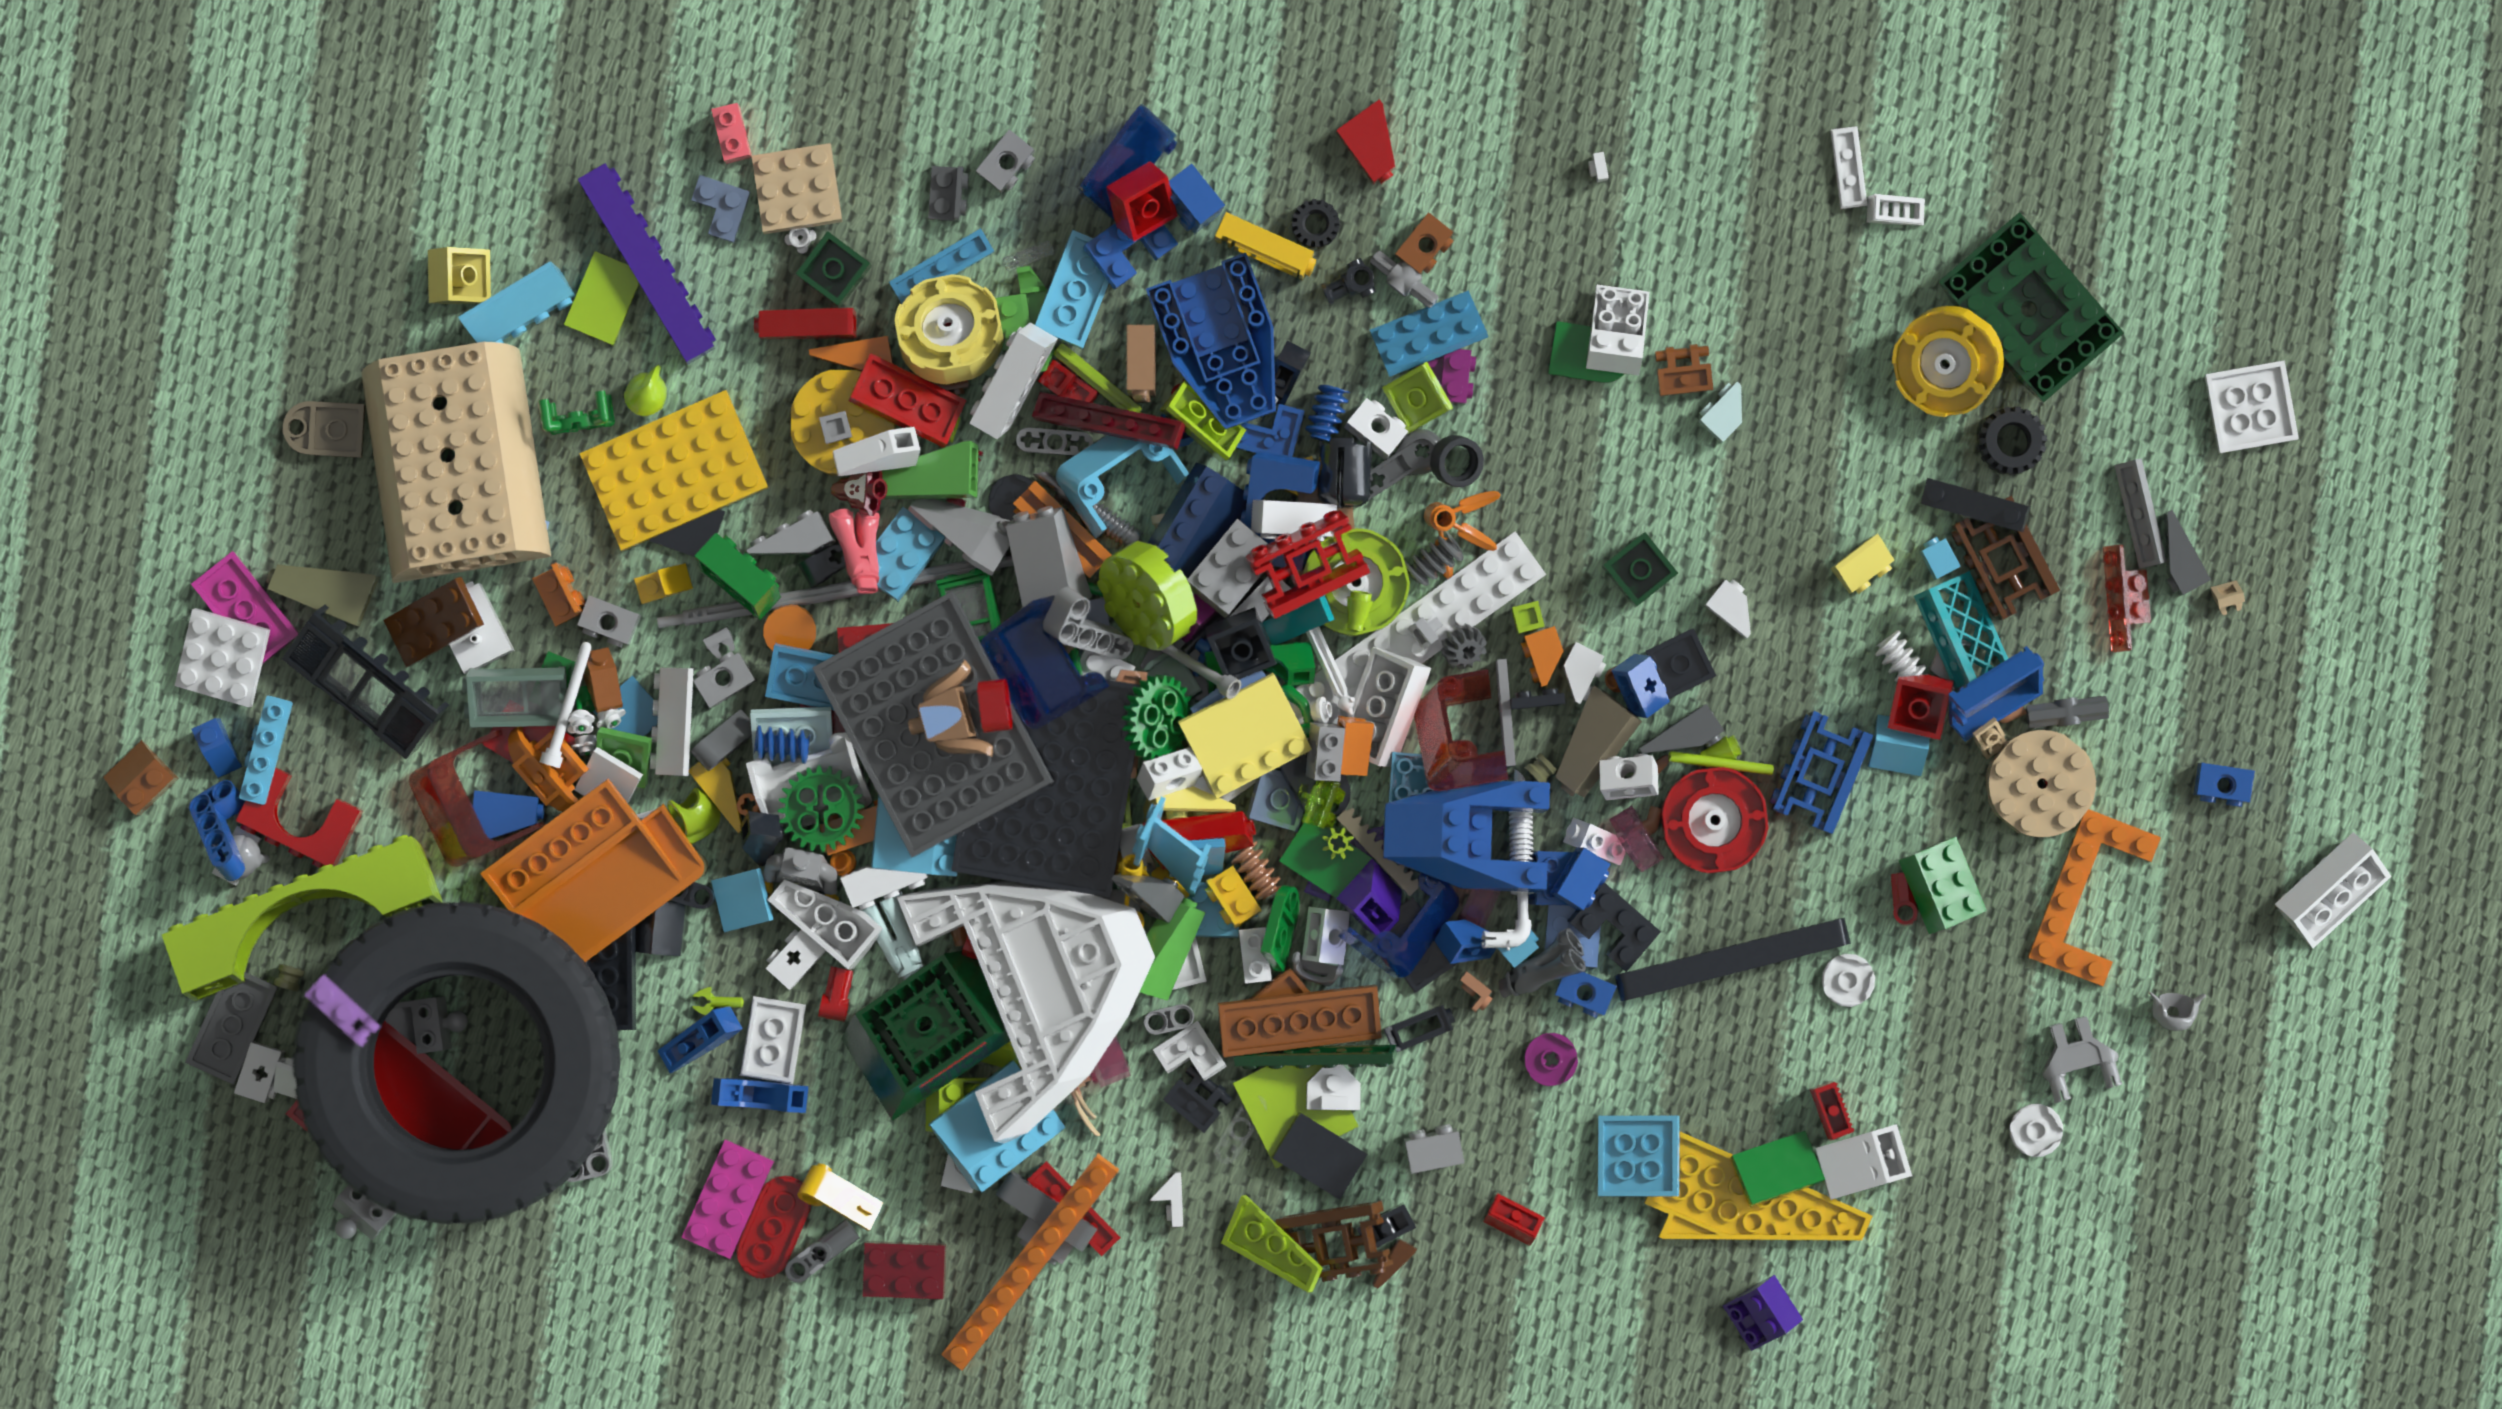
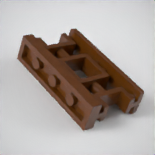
M2012 495L2005 498L2007 500L2014 501ZM1966 518L1952 525L1954 531L1951 532V536L1957 546L1962 545L1966 553L1963 559L1969 570H1975L1978 579L1975 580L1980 592L1982 594L1986 593L1991 601L1987 605L1994 618L1998 616L2001 621L2017 613L2011 600L2031 590L2034 591L2038 601L2060 591L2027 524L2025 525L2024 532L2014 530L2020 541L2017 543L2013 534L1999 540L1993 528L1995 524L1986 523L1974 529L1969 518ZM1964 528H1966L1970 537L1982 531L1984 532L1990 545L1978 551L1982 562L1978 560L1963 530ZM2009 542L2020 566L1998 577L1987 553ZM2025 557H2028L2044 590H2041L2038 582H2034L2026 587L2022 585L2017 573L2029 568ZM1988 576L1991 577L1994 585L2008 579L2015 593L2002 599L2007 609L2004 610Z
M1382 1200L1287 1215L1275 1219L1276 1224L1291 1238H1294V1241L1308 1254L1316 1253L1320 1266L1329 1265L1330 1268L1322 1269L1319 1278L1322 1279V1282L1338 1279L1337 1275L1345 1274L1346 1278L1358 1277L1362 1275L1361 1271L1369 1270L1370 1275L1386 1272L1385 1267L1393 1264V1259L1388 1258L1390 1254L1389 1249L1377 1251L1372 1228L1373 1225L1384 1222L1383 1217H1380V1212L1384 1211ZM1369 1216V1219L1359 1222L1362 1235L1354 1236L1352 1222L1341 1224V1220ZM1319 1223L1322 1226L1312 1229L1314 1242L1311 1243L1306 1242L1304 1229L1293 1230V1227ZM1341 1231L1346 1255L1329 1258L1324 1233ZM1364 1245L1366 1258H1377L1378 1260L1349 1265V1262L1359 1259L1356 1246Z

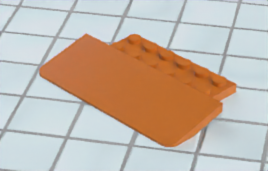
M608 778L480 874L509 911L546 927L563 939L586 962L698 880L704 872V862L664 803L640 820Z

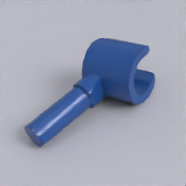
M1207 638L1205 640L1200 639L1195 645V649L1201 653L1198 661L1204 664L1205 652L1212 651ZM1193 671L1192 675L1198 677L1199 674Z

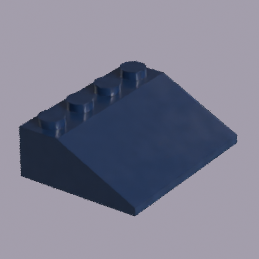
M1196 462L1147 544L1155 545L1168 555V558L1164 561L1171 567L1174 573L1181 570L1186 579H1188L1237 519L1241 521L1242 511L1246 510L1247 500L1243 499L1244 491L1208 466Z

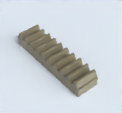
M1353 808L1347 811L1344 810L1336 819L1397 884L1411 896L1418 889L1421 880L1418 878L1412 881V871L1404 873L1405 866L1397 865L1395 862L1383 858V850L1381 848L1383 840L1374 841L1376 832L1367 834L1369 825H1359L1362 819L1361 816L1352 818L1355 811Z

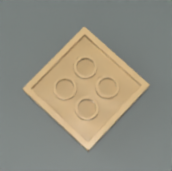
M831 143L752 155L763 234L843 222Z

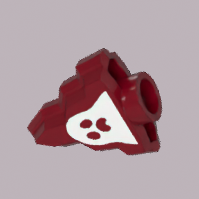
M882 470L852 474L849 478H841L832 484L831 494L840 501H848L851 508L859 509L860 514L874 516L879 511L881 500L886 497L888 491L887 484L882 479Z

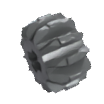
M1466 623L1461 628L1455 625L1453 632L1446 631L1448 638L1441 640L1443 646L1441 649L1442 655L1450 666H1456L1461 670L1466 665L1473 668V662H1481L1480 655L1487 653L1484 647L1487 642L1484 636L1481 635L1480 630Z

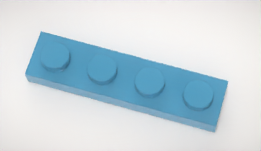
M980 228L889 281L901 304H903L905 299L911 294L910 290L918 283L926 279L951 274L956 275L993 254L994 250Z

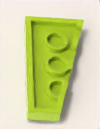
M1247 1195L1240 1197L1221 1244L1308 1293L1313 1292L1323 1267Z

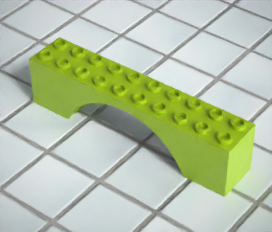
M402 835L393 839V843L387 846L377 845L367 850L368 853L362 856H348L342 860L343 863L334 867L332 864L323 866L317 870L318 873L311 876L304 874L295 877L291 884L272 886L268 889V893L263 895H249L243 898V902L235 906L227 904L218 908V912L212 915L202 914L192 919L193 922L187 925L176 924L169 927L168 932L161 935L182 994L193 1001H198L221 990L244 983V972H246L249 957L260 936L279 916L302 903L322 898H347L376 908L386 918L410 908L442 903L441 895L422 844L412 836Z

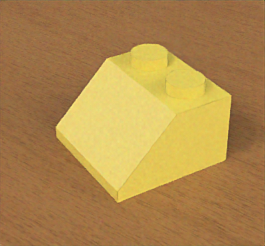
M455 247L429 249V303L474 304L482 303L491 297L490 250Z
M1877 533L1830 569L1849 594L1854 591L1860 594L1871 585L1868 581L1876 574L1880 578L1892 569L1889 564L1894 559Z

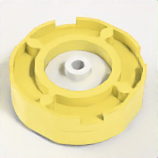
M951 274L926 279L910 290L911 294L902 305L899 304L894 321L902 359L915 374L933 383L951 384L972 380L992 366L1001 352L1004 336L997 301L986 287L982 288L978 284L971 282L969 277Z

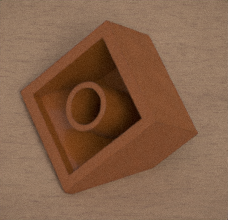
M143 740L103 777L116 796L134 815H142L179 779Z

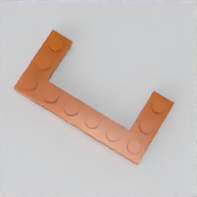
M2088 809L2080 820L2028 958L2104 986L2113 961L2071 946L2063 941L2101 843L2152 862L2161 837Z

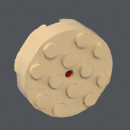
M2036 730L2019 734L2009 739L2001 751L1989 763L1986 773L1988 802L1994 814L2019 834L2030 837H2051L2062 834L2075 827L2093 803L2096 792V776L2092 762L2087 753L2064 734L2049 730ZM2039 779L2044 782L2043 788H2039L2037 785Z

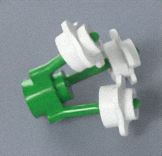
M581 686L575 699L576 711H573L568 717L570 724L567 726V731L569 733L582 734V736L575 738V745H572L571 748L576 750L579 755L589 756L593 754L597 743L595 735H588V733L593 731L592 722L595 721V717L590 713L595 710L587 686ZM610 709L598 712L597 717L600 721L597 722V727L615 728L621 723V717L626 714V711L624 709Z

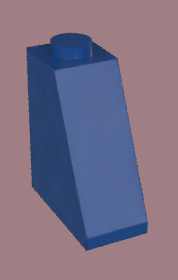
M474 790L468 844H479L537 825L538 820L544 817L545 804L541 803L539 797Z

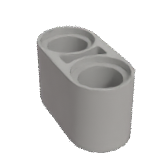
M1186 1004L1153 1010L1145 1017L1144 1026L1149 1033L1154 1035L1184 1029L1193 1023L1194 1012ZM1184 1008L1189 1012L1190 1019L1187 1023L1180 1024L1175 1020V1012L1178 1009ZM1153 1015H1160L1164 1020V1025L1159 1030H1154L1149 1026V1018Z

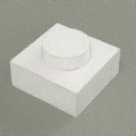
M1604 152L1594 153L1592 161H1588L1590 176H1596L1597 182L1607 181L1609 177Z

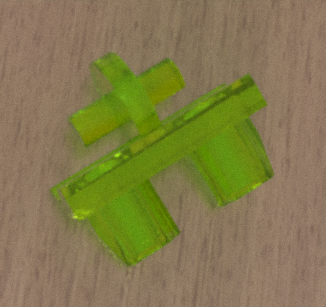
M1317 780L1310 794L1302 793L1301 798L1307 800L1302 822L1323 829L1324 827H1333L1336 817L1335 814L1330 812L1333 803L1340 804L1343 802L1346 794L1340 788V783Z

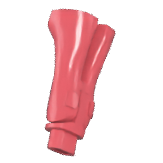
M839 509L829 514V522L842 548L847 574L850 576L852 584L856 585L858 593H876L878 591L877 583L879 582V565L876 551L879 513L876 512L874 516H868L857 512L853 520V512L848 509Z

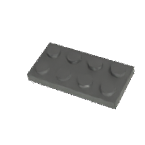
M244 972V983L216 993L185 1063L233 1085L236 1084L241 1073L250 1043L255 1042L279 989V986L273 985L248 972Z

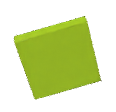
M1428 362L1423 363L1382 387L1398 418L1406 425L1405 429L1408 431V434L1453 409Z

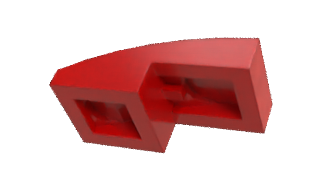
M1055 360L1051 362L1048 369L1038 380L1054 394L1061 397L1093 403L1099 395L1096 390Z

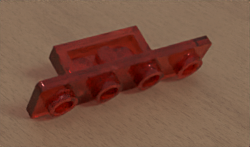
M2123 544L2104 546L2103 563L2111 651H2131L2130 624L2151 623L2147 570L2126 571Z

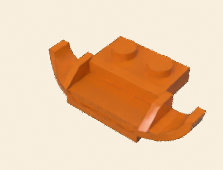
M515 727L510 732L508 738L509 754L514 763L511 766L546 806L549 804L558 811H565L579 800L572 793L576 789L573 783L585 774L589 768L564 739L560 748L562 752L561 757L563 758L560 768L539 762L542 752H545L546 748L550 747L555 729L538 743L535 740L529 743L522 732L524 727Z

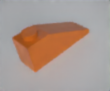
M888 336L809 349L811 357L857 371H862L870 353L893 364Z

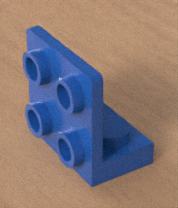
M1532 851L1534 854L1532 857L1534 858L1533 862L1547 863V890L1541 893L1534 892L1529 894L1528 904L1569 906L1550 894V891L1573 852Z

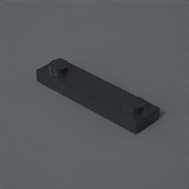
M1927 478L1920 503L2020 532H2024L2031 507L1931 478Z

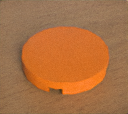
M794 604L779 606L768 614L764 622L763 636L767 646L772 651L775 643L809 650L816 639V625L813 616L805 608Z

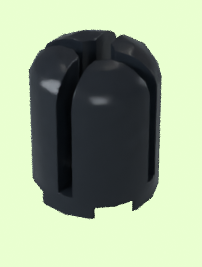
M1330 438V444L1319 442L1318 498L1322 503L1335 504L1337 508L1343 509L1345 504L1348 505L1349 509L1368 502L1371 485V442L1367 441V446L1356 444L1354 438Z

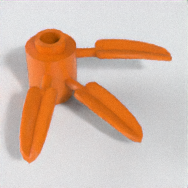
M1487 491L1460 500L1459 506L1453 509L1441 502L1431 503L1425 509L1424 520L1428 526L1437 530L1442 538H1444L1443 531L1454 527L1458 530L1457 535L1483 549L1495 551L1497 549L1495 542L1467 523H1462L1461 526L1455 523V513L1461 511L1463 514L1477 510L1498 500L1501 494L1497 491ZM1441 513L1440 518L1437 520V515ZM1438 539L1435 540L1436 546L1439 545ZM1445 564L1447 571L1443 575L1446 579H1449L1453 576V567Z

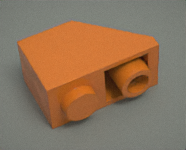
M1555 626L1524 636L1525 642L1521 643L1525 658L1530 657L1533 668L1529 669L1534 684L1539 682L1540 687L1548 684L1563 653Z

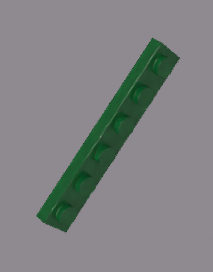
M1396 1045L1314 1046L1234 1056V1066H1242L1243 1069H1255L1258 1066L1280 1069L1284 1066L1294 1065L1299 1069L1308 1068L1311 1065H1321L1323 1068L1348 1065L1351 1068H1358L1364 1064L1387 1067L1390 1064H1394L1397 1056Z

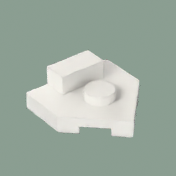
M1337 1065L1333 1068L1322 1067L1306 1083V1109L1360 1110L1361 1083L1343 1065Z

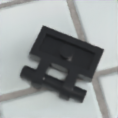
M1191 1064L1185 1073L1193 1080L1187 1085L1179 1079L1163 1100L1200 1131L1205 1133L1221 1113L1213 1105L1219 1100L1227 1106L1232 1097L1225 1092L1226 1088L1221 1084L1218 1086L1209 1078L1204 1081L1196 1067ZM1199 1084L1211 1093L1207 1100L1194 1091Z

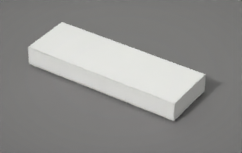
M1857 126L1832 129L1830 134L1840 209L1867 206Z

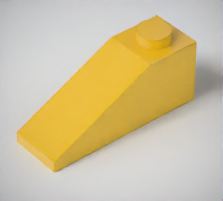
M726 757L709 772L700 762L696 763L688 772L737 833H741L742 817L737 810L736 804L738 799L732 771L728 768L731 762Z

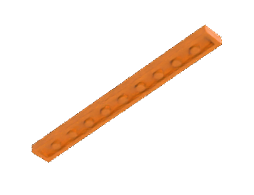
M1099 1153L1094 1157L941 1354L943 1357L963 1371L1118 1173L1119 1169Z

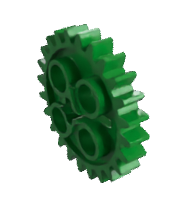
M1165 675L1147 676V681L1140 680V687H1133L1135 695L1127 697L1131 703L1130 706H1124V709L1128 711V715L1122 717V720L1127 721V725L1122 728V731L1129 732L1125 738V741L1132 742L1129 749L1136 750V756L1149 761L1174 753L1176 749H1184L1182 740L1186 741V738L1178 721L1188 717L1191 711L1190 708L1193 706L1187 704L1192 697L1185 695L1187 687H1181V681L1174 680V677Z
M821 765L817 766L816 773H813L810 767H807L806 776L797 772L799 779L797 782L792 779L788 780L792 786L791 789L782 788L783 792L787 794V798H779L778 801L785 804V807L778 809V812L785 814L786 817L782 818L779 822L781 824L788 823L789 826L784 830L785 833L794 832L791 841L795 842L799 838L802 839L800 847L804 848L807 843H810L811 851L814 852L817 845H820L821 851L825 852L826 846L830 844L831 848L836 850V842L839 841L842 845H846L844 839L846 835L854 839V835L851 832L852 828L861 829L855 822L856 819H864V816L858 814V810L864 809L865 805L858 804L857 802L863 797V794L854 793L859 787L858 784L849 786L851 776L841 779L842 770H838L834 775L832 766L827 768L826 773L823 772ZM819 785L823 786V804L828 806V810L823 813L825 832L823 833L820 832V814L814 810L815 807L819 806ZM833 787L841 790V798L836 802H830L827 798V792ZM803 790H813L815 796L811 803L806 804L801 801L800 795ZM833 814H839L843 819L842 825L837 829H832L828 823L830 816ZM808 815L813 816L816 820V825L812 830H805L802 827V820Z

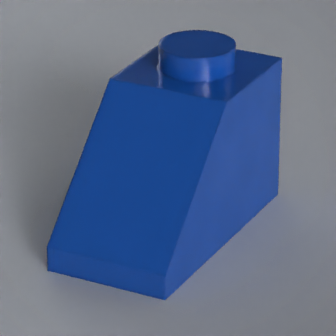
M214 718L191 729L203 756L217 778L243 767L220 718Z
M1467 920L1445 922L1434 940L1450 964L1491 958L1496 948L1482 947L1481 942H1485V940H1481L1482 932L1490 931Z

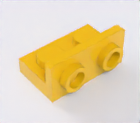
M1234 866L1213 879L1209 878L1206 880L1208 887L1204 890L1212 903L1215 901L1219 903L1222 908L1219 914L1226 925L1231 923L1234 928H1237L1262 912Z

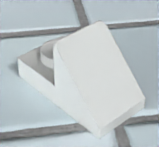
M1175 1172L1150 1198V1201L1171 1200V1205H1166L1167 1221H1172V1227L1183 1226L1181 1172Z

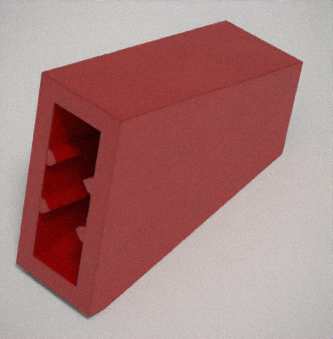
M1379 99L1336 130V134L1373 185L1378 181L1380 184L1388 181L1394 176L1392 171L1395 169L1384 107Z

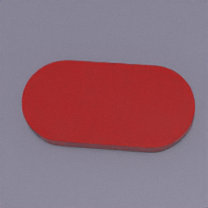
M780 1176L767 1182L762 1187L738 1241L736 1252L741 1267L752 1277L764 1279L775 1276L786 1267L811 1210V1205L802 1201L797 1195L803 1182L795 1177Z

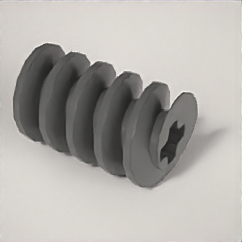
M1447 531L1448 539L1445 540L1440 535L1437 537L1438 546L1429 542L1430 552L1421 548V558L1415 554L1411 555L1413 559L1412 565L1404 560L1407 571L1417 583L1420 582L1424 586L1429 585L1428 577L1436 580L1438 578L1437 571L1442 574L1447 571L1445 564L1449 567H1454V558L1458 561L1464 559L1460 546Z

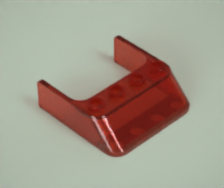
M501 730L493 731L419 767L410 775L409 784L444 860L451 866L459 867L535 832L545 825L544 822H540L503 840H492L486 835L454 766L457 756L502 735Z

